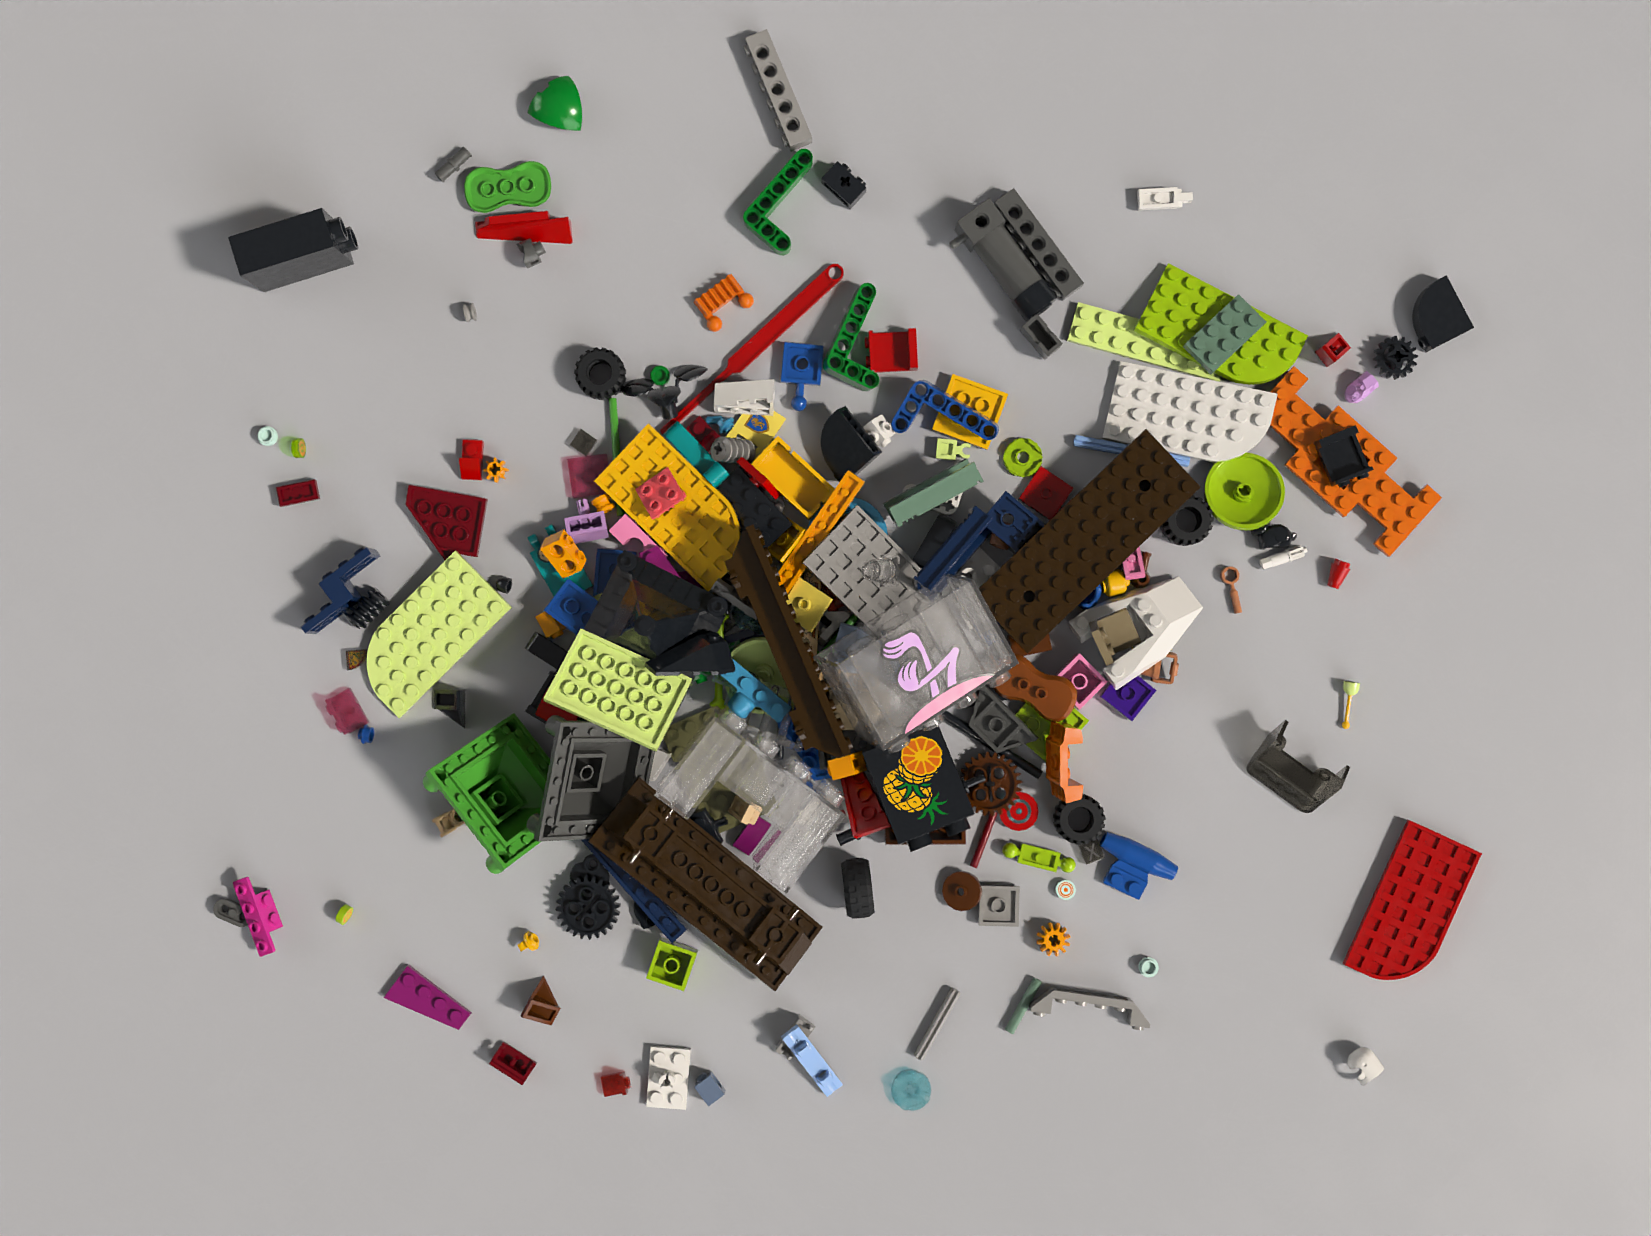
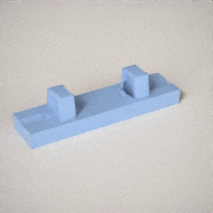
M797 1024L781 1036L827 1097L843 1085Z

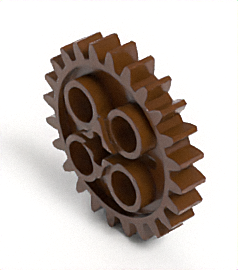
M986 752L985 758L979 753V760L971 757L973 763L966 762L965 765L968 769H961V772L965 774L964 780L975 777L978 769L983 770L986 781L968 788L970 793L967 796L972 808L976 807L975 813L983 810V816H986L988 811H990L991 816H995L996 810L999 815L1003 814L1002 808L1010 811L1008 804L1015 806L1016 803L1013 799H1020L1016 792L1023 791L1022 788L1018 787V784L1023 783V781L1017 780L1021 773H1015L1014 771L1018 766L1011 767L1012 759L1005 761V755L998 758V753L994 752L993 757H991L990 752ZM988 766L991 767V782H995V786L991 787L993 802L990 801V786H986V782H989ZM997 768H1001L1004 771V776L1001 779L995 776ZM998 788H1003L1006 792V796L1003 799L998 798L996 794ZM979 789H983L986 792L984 800H980L977 797Z

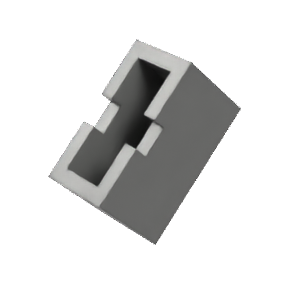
M1035 315L1021 327L1020 331L1042 358L1046 360L1063 343L1047 327L1048 325L1039 315Z

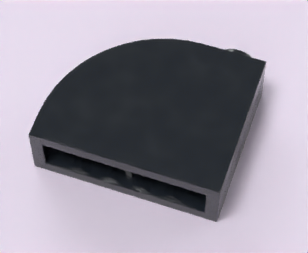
M1447 275L1426 287L1414 304L1412 314L1413 327L1418 337V344L1425 352L1474 328Z
M846 406L837 409L825 422L821 433V450L826 464L834 473L837 481L840 482L848 470L858 475L882 453L881 449Z

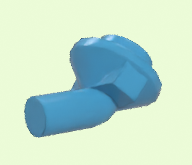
M706 417L707 424L719 425L720 433H727L734 426L733 417Z

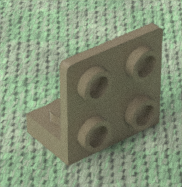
M1127 608L1089 622L1091 634L1106 666L1114 663L1112 656L1115 653L1141 643Z

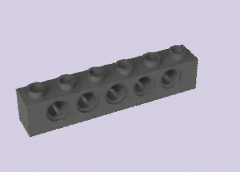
M1014 188L994 202V205L1006 220V230L1010 235L1013 234L1016 237V243L1019 248L1027 252L1030 263L1034 267H1038L1041 271L1039 273L1041 278L1045 282L1050 283L1052 286L1051 290L1057 298L1060 297L1063 301L1083 286L1084 282ZM1014 210L1018 213V217L1011 218L1008 212ZM1020 227H1028L1030 233L1023 234L1020 231ZM1039 242L1042 248L1035 250L1032 247V243ZM1051 258L1053 265L1047 266L1043 259ZM1055 274H1063L1065 281H1057Z

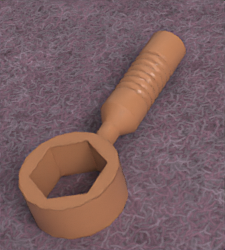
M1226 567L1221 571L1220 578L1225 584H1230V596L1234 614L1241 613L1242 609L1238 591L1234 587V583L1239 579V571L1235 567ZM1228 569L1233 570L1235 573V579L1232 581L1225 579L1224 573Z

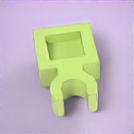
M937 438L935 459L956 460V455L963 459H968L970 455H965L962 450L963 448H970L971 445L964 443L961 446H957V440Z

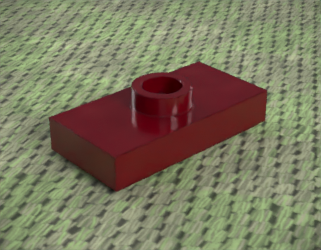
M315 479L276 487L280 507L320 499L317 480Z

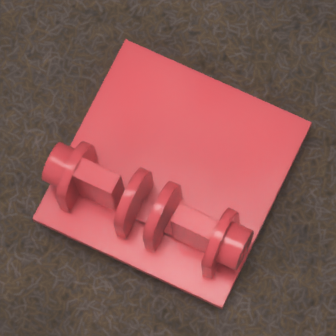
M668 467L635 489L652 520L656 517L659 518L662 513L669 511L671 507L674 508V505L684 501V498L687 496L680 489Z

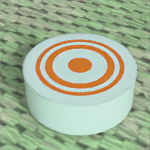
M1060 880L1056 884L1055 893L1059 898L1069 900L1075 895L1076 888L1071 881Z

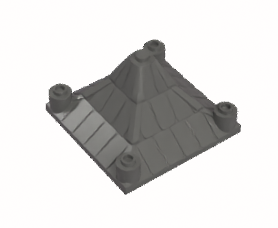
M553 715L547 720L545 725L546 732L554 737L540 810L541 813L530 816L527 821V829L534 834V839L538 842L590 839L638 777L649 784L655 751L592 722L568 721L561 716Z

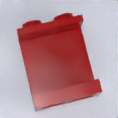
M909 328L905 332L873 333V330L868 331V336H865V348H869V356H866V368H870V370L876 373L918 370L916 328Z

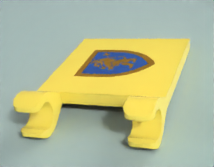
M775 411L773 416L742 414L726 437L736 438L737 435H740L752 441L757 446L755 449L756 455L753 460L755 461L771 443L786 418Z

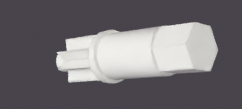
M1298 545L1285 549V551L1259 560L1260 566L1264 570L1286 562H1292L1304 557V553L1308 552L1307 548Z

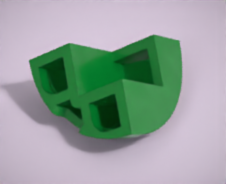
M562 76L548 82L549 87L542 93H536L527 113L547 125L560 129L581 131L582 106L575 83L569 76Z

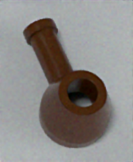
M1142 552L1141 554L1145 570V581L1141 583L1139 579L1130 580L1132 586L1137 589L1146 587L1150 583L1147 567L1152 555L1151 553Z

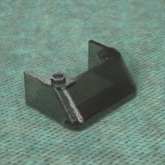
M1285 720L1266 737L1250 759L1246 769L1251 776L1303 813H1311L1342 789L1350 767L1346 765L1336 774L1326 768H1319L1314 772L1309 770L1283 751L1286 746V739L1283 734L1289 723Z

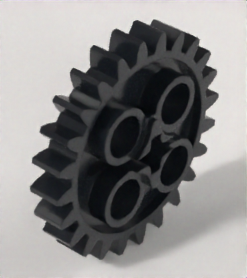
M588 874L585 875L584 880L580 876L577 877V882L571 879L569 881L570 886L566 884L563 886L566 892L560 891L558 894L562 898L556 900V903L561 905L555 909L561 912L557 916V919L563 918L561 926L567 924L566 932L572 929L574 930L573 937L580 933V939L587 935L588 939L591 940L593 934L596 938H599L600 931L606 935V928L612 930V923H617L618 921L615 916L620 915V911L616 910V908H619L621 903L615 902L619 899V895L613 896L616 889H609L610 882L604 885L603 877L596 881V875L593 876L592 880H589ZM589 889L592 892V896H584L583 890ZM597 894H600V897L593 903L591 909L589 908L581 919L577 920L576 917L584 910L585 906L589 905ZM603 902L607 905V909L600 910L597 904ZM570 904H576L579 907V911L573 912L569 907ZM591 917L594 920V924H586L584 918Z

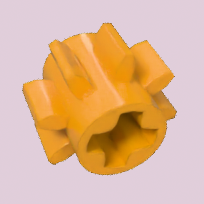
M494 457V462L486 461L488 466L483 471L489 474L487 476L488 480L494 477V481L498 483L499 478L506 479L504 474L509 469L503 467L506 463L504 460L498 463V459ZM497 466L500 468V471H497L495 474L492 472V469H495Z

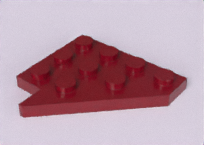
M408 485L405 505L443 559L446 560L454 551H458L462 555L478 557L488 499Z

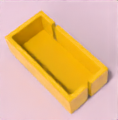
M777 436L751 465L762 473L780 494L806 519L810 520L820 509V503L825 504L835 488L795 451L790 455L791 447Z

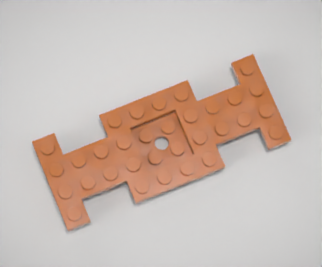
M1293 366L1270 391L1278 394L1270 427L1296 449L1295 453L1284 465L1342 517H1346L1356 504L1364 509L1385 528V531L1377 538L1373 545L1387 557H1390L1442 497L1427 484L1412 498L1385 474L1387 469L1397 459L1393 453L1339 405L1324 419L1296 394L1307 382L1308 378ZM1356 425L1359 432L1356 434V437L1367 459L1368 466H1372L1374 470L1368 472L1369 476L1357 480V477L1350 479L1351 483L1339 488L1338 484L1331 486L1314 442Z

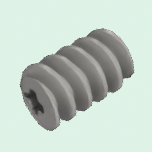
M718 437L711 446V456L717 462L737 463L740 457H744L751 463L756 455L755 446L748 439Z

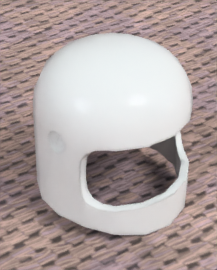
M1366 1047L1354 1050L1347 1059L1350 1069L1360 1068L1362 1070L1358 1076V1081L1362 1086L1373 1080L1384 1070V1066L1374 1052Z

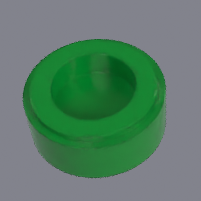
M659 365L651 370L650 378L654 381L655 385L664 386L670 380V373L666 367Z

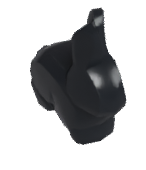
M1268 523L1263 527L1251 530L1252 535L1258 536L1260 550L1274 547H1289L1291 541L1297 538L1295 532H1290L1287 527L1281 524Z

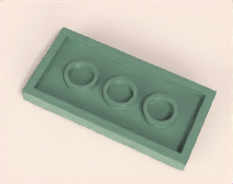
M1238 294L1198 331L1183 348L1211 375L1249 340L1266 321Z

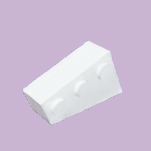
M774 379L715 383L714 413L773 416L775 399Z

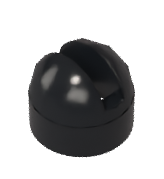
M507 577L499 578L496 581L497 590L506 594L510 592L512 579Z

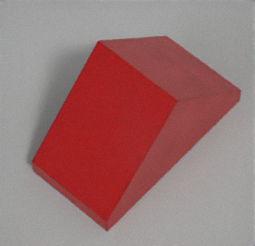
M1338 333L1316 350L1315 353L1324 365L1328 367L1340 359L1351 347Z

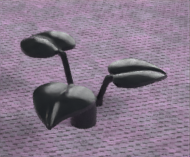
M685 365L674 372V377H676L675 386L653 389L654 381L650 379H637L626 384L620 390V393L632 397L647 393L648 399L660 406L663 419H673L678 416L676 403H678L677 397L681 393L679 382L681 380L685 382L694 380L705 373L708 368L699 365Z

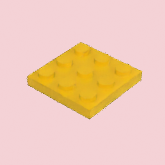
M952 374L946 393L996 423L999 421L1008 396L1007 393ZM952 405L950 408L951 413L959 415L960 407ZM938 412L932 428L933 431L988 450L991 440L981 438ZM969 415L967 418L970 425H976L978 422L977 417L974 415ZM987 425L984 428L987 435L994 434V427Z

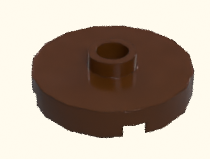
M966 871L954 872L943 883V898L947 905L954 910L967 911L975 907L981 900L982 887L978 878L972 873ZM959 888L964 890L963 895L959 893Z

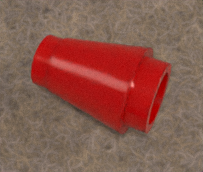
M1335 559L1334 563H1331L1327 585L1339 589L1351 570L1349 569L1350 563Z

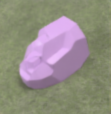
M1363 372L1347 386L1344 393L1346 401L1349 403L1362 401L1379 386L1378 381L1369 372Z

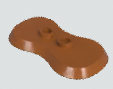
M1007 654L1003 656L993 670L992 674L995 675L992 676L991 683L994 690L1001 697L1029 704L1042 718L1048 721L1059 722L1070 715L1076 704L1077 690L1070 680L1062 676L1048 675L1039 671L1022 655Z

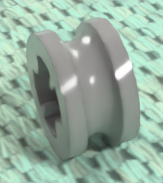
M470 303L469 306L464 304L463 312L466 322H470V319L476 321L477 313L474 303Z

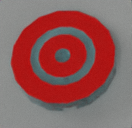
M1017 791L1016 794L1020 796V799H1013L1016 805L1008 804L1010 811L1002 808L1003 814L999 816L1003 824L1011 830L1023 831L1034 825L1038 818L1039 810L1038 804L1032 796L1025 792Z

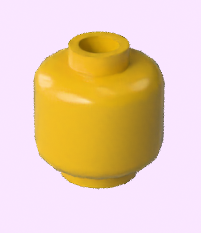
M1116 569L1101 583L1102 593H1105L1108 597L1124 594L1127 586L1130 585V580L1125 579L1122 570Z

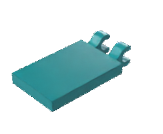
M551 524L545 527L549 536L557 533L554 525ZM533 534L527 537L534 548L530 555L553 596L556 595L567 579L573 581L584 591L594 586L584 567L581 571L563 579L550 561L540 558L539 550L541 543L537 535Z

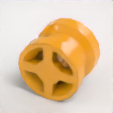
M607 493L591 501V504L597 509L596 512L604 511V514L615 508V505L610 502V496Z

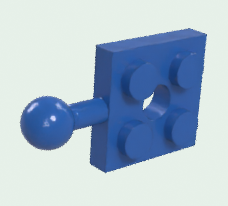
M784 342L781 383L797 384L796 396L791 401V406L796 411L804 410L807 405V401L803 397L804 385L820 386L824 348L822 345ZM805 359L808 362L807 368L799 369L796 365L797 361Z

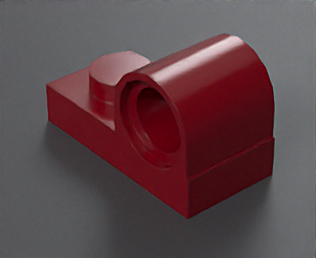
M700 415L686 428L711 455V446L714 440L721 436Z

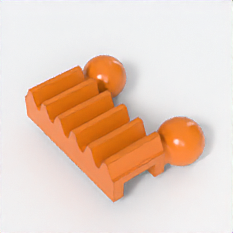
M732 274L727 275L725 279H722L713 288L708 289L706 293H703L701 297L696 298L694 304L707 320V328L712 332H717L722 328V320L712 314L736 296L739 297L738 303L742 308H750L754 303L753 296L743 291Z

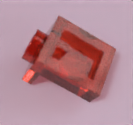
M625 1071L601 1076L604 1097L617 1094L627 1095L628 1089L631 1088L629 1076L626 1077Z

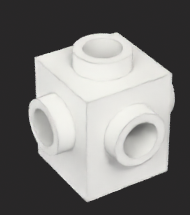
M882 414L863 427L877 446L882 448L891 442L890 438L896 434Z

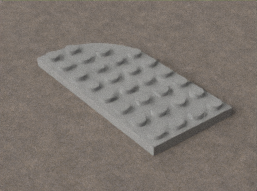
M856 505L802 563L882 643L908 630H915L921 635L931 656L942 639L945 627V607L941 593L931 602L915 589L913 577H918L917 574L921 568ZM915 649L910 650L905 657L908 659L917 657L919 659V669L922 665L919 653Z

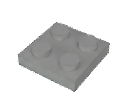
M980 885L982 887V896L979 901L978 925L1019 927L1020 887Z

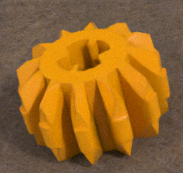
M1048 922V929L1042 925L1041 929L1044 933L1037 932V936L1042 939L1036 941L1038 945H1042L1040 950L1043 952L1047 949L1046 954L1048 956L1051 955L1052 951L1055 956H1058L1059 949L1065 953L1066 950L1063 948V945L1070 946V943L1065 941L1070 938L1069 934H1064L1067 929L1065 927L1060 929V923L1058 922L1054 928L1051 922ZM1055 935L1058 940L1057 942L1053 941L1054 943L1051 944L1049 937Z

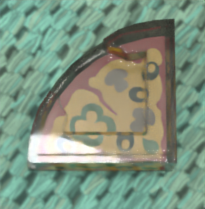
M367 649L346 651L347 671L354 670L363 664L367 656Z

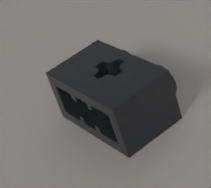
M837 161L821 178V183L844 205L851 209L866 193V183L860 177H854L851 174V169L843 163L841 165ZM842 182H849V187L847 185L842 187Z

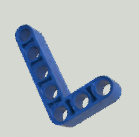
M919 380L913 384L891 422L895 432L903 433L907 431L925 403L985 440H992L999 433V426L996 422L926 380ZM918 384H923L926 387L924 395L917 392ZM936 394H939L943 397V403L941 405H938L934 402V396ZM908 401L916 404L915 411L911 412L907 409ZM952 405L960 407L959 415L951 413L950 408ZM969 415L977 417L978 422L976 425L968 423L967 418ZM898 418L906 421L905 428L897 426ZM990 425L994 427V435H987L984 431L985 426Z

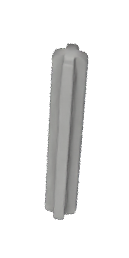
M950 988L914 1052V1056L917 1059L924 1060L960 995L957 989Z

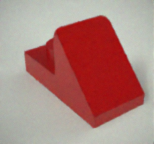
M463 440L462 458H459L462 480H482L484 441Z

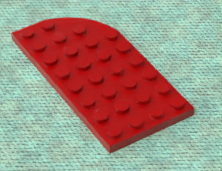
M1407 819L1342 964L1379 980L1402 979L1425 968L1435 958L1482 853Z

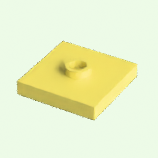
M799 577L788 595L789 600L786 602L787 604L792 603L795 610L796 619L794 621L796 623L800 622L803 628L812 633L833 599Z

